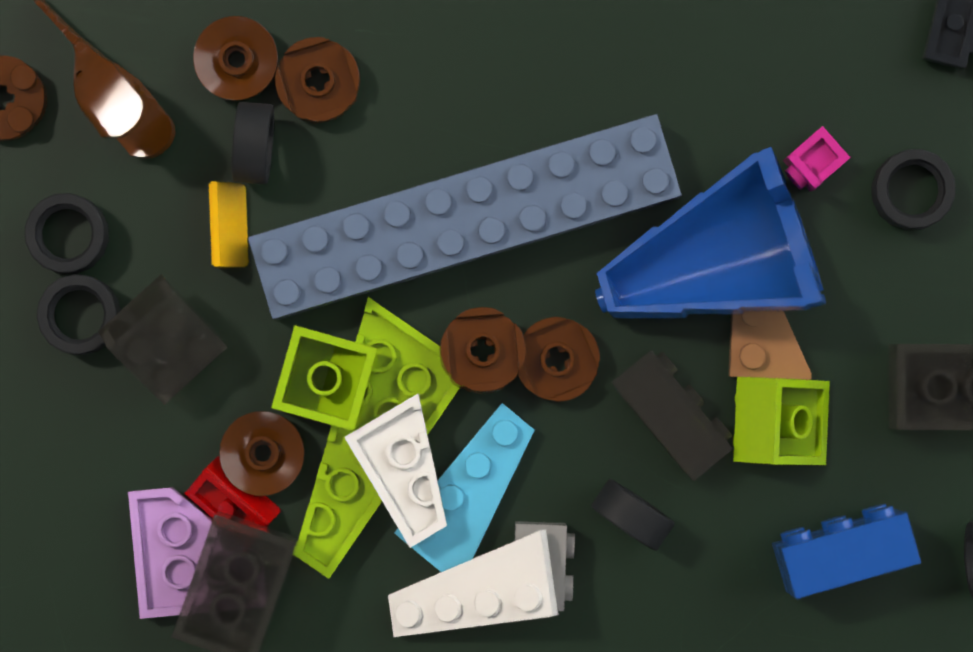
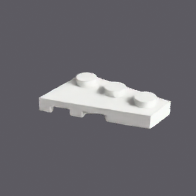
M418 393L345 437L410 548L447 526Z

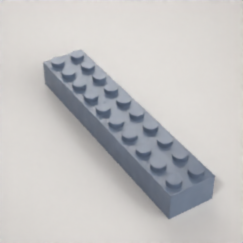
M654 114L250 236L248 240L272 319L279 320L677 200L682 194L658 115Z

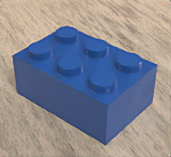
M885 503L861 510L863 517L854 520L842 515L821 521L822 529L810 532V529L805 530V527H800L780 533L782 540L774 542L772 545L786 592L795 599L920 564V556L907 513L894 509L893 506H887Z

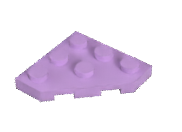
M173 487L128 492L140 619L268 606L264 562Z

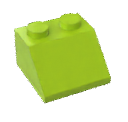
M294 325L271 408L354 431L377 348Z
M737 377L733 462L775 465H826L830 381Z

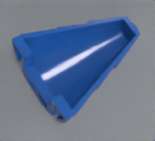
M772 147L753 153L704 193L700 192L662 225L659 227L653 226L597 272L601 288L595 289V294L602 312H609L613 318H687L689 314H743V312L808 310L811 307L826 304L824 294H820V291L824 289L808 237L795 201L785 185L787 183Z

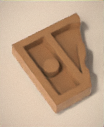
M784 311L743 312V314H731L729 376L811 380L812 373Z

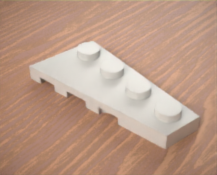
M546 530L535 532L389 594L388 600L393 636H407L558 615Z

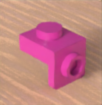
M822 126L783 160L788 166L784 172L798 189L801 190L806 187L811 192L849 160L850 156Z

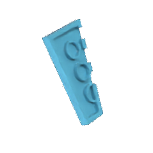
M503 403L437 480L447 526L411 547L440 572L473 559L534 433V429ZM397 528L394 533L407 543L399 528Z

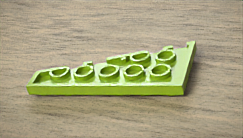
M368 297L355 342L377 348V352L354 431L419 393L428 435L460 388L456 387L445 373L440 361V346ZM331 425L314 489L294 553L296 557L328 579L382 502L345 439L347 435L354 431Z

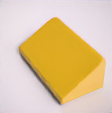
M212 181L209 184L212 265L216 268L247 267L249 259L246 187L242 183Z

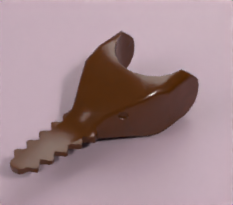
M33 0L73 44L75 51V97L80 109L101 137L117 139L129 155L136 158H155L168 149L173 143L176 134L175 124L141 81L118 64L110 61L83 39L44 0Z

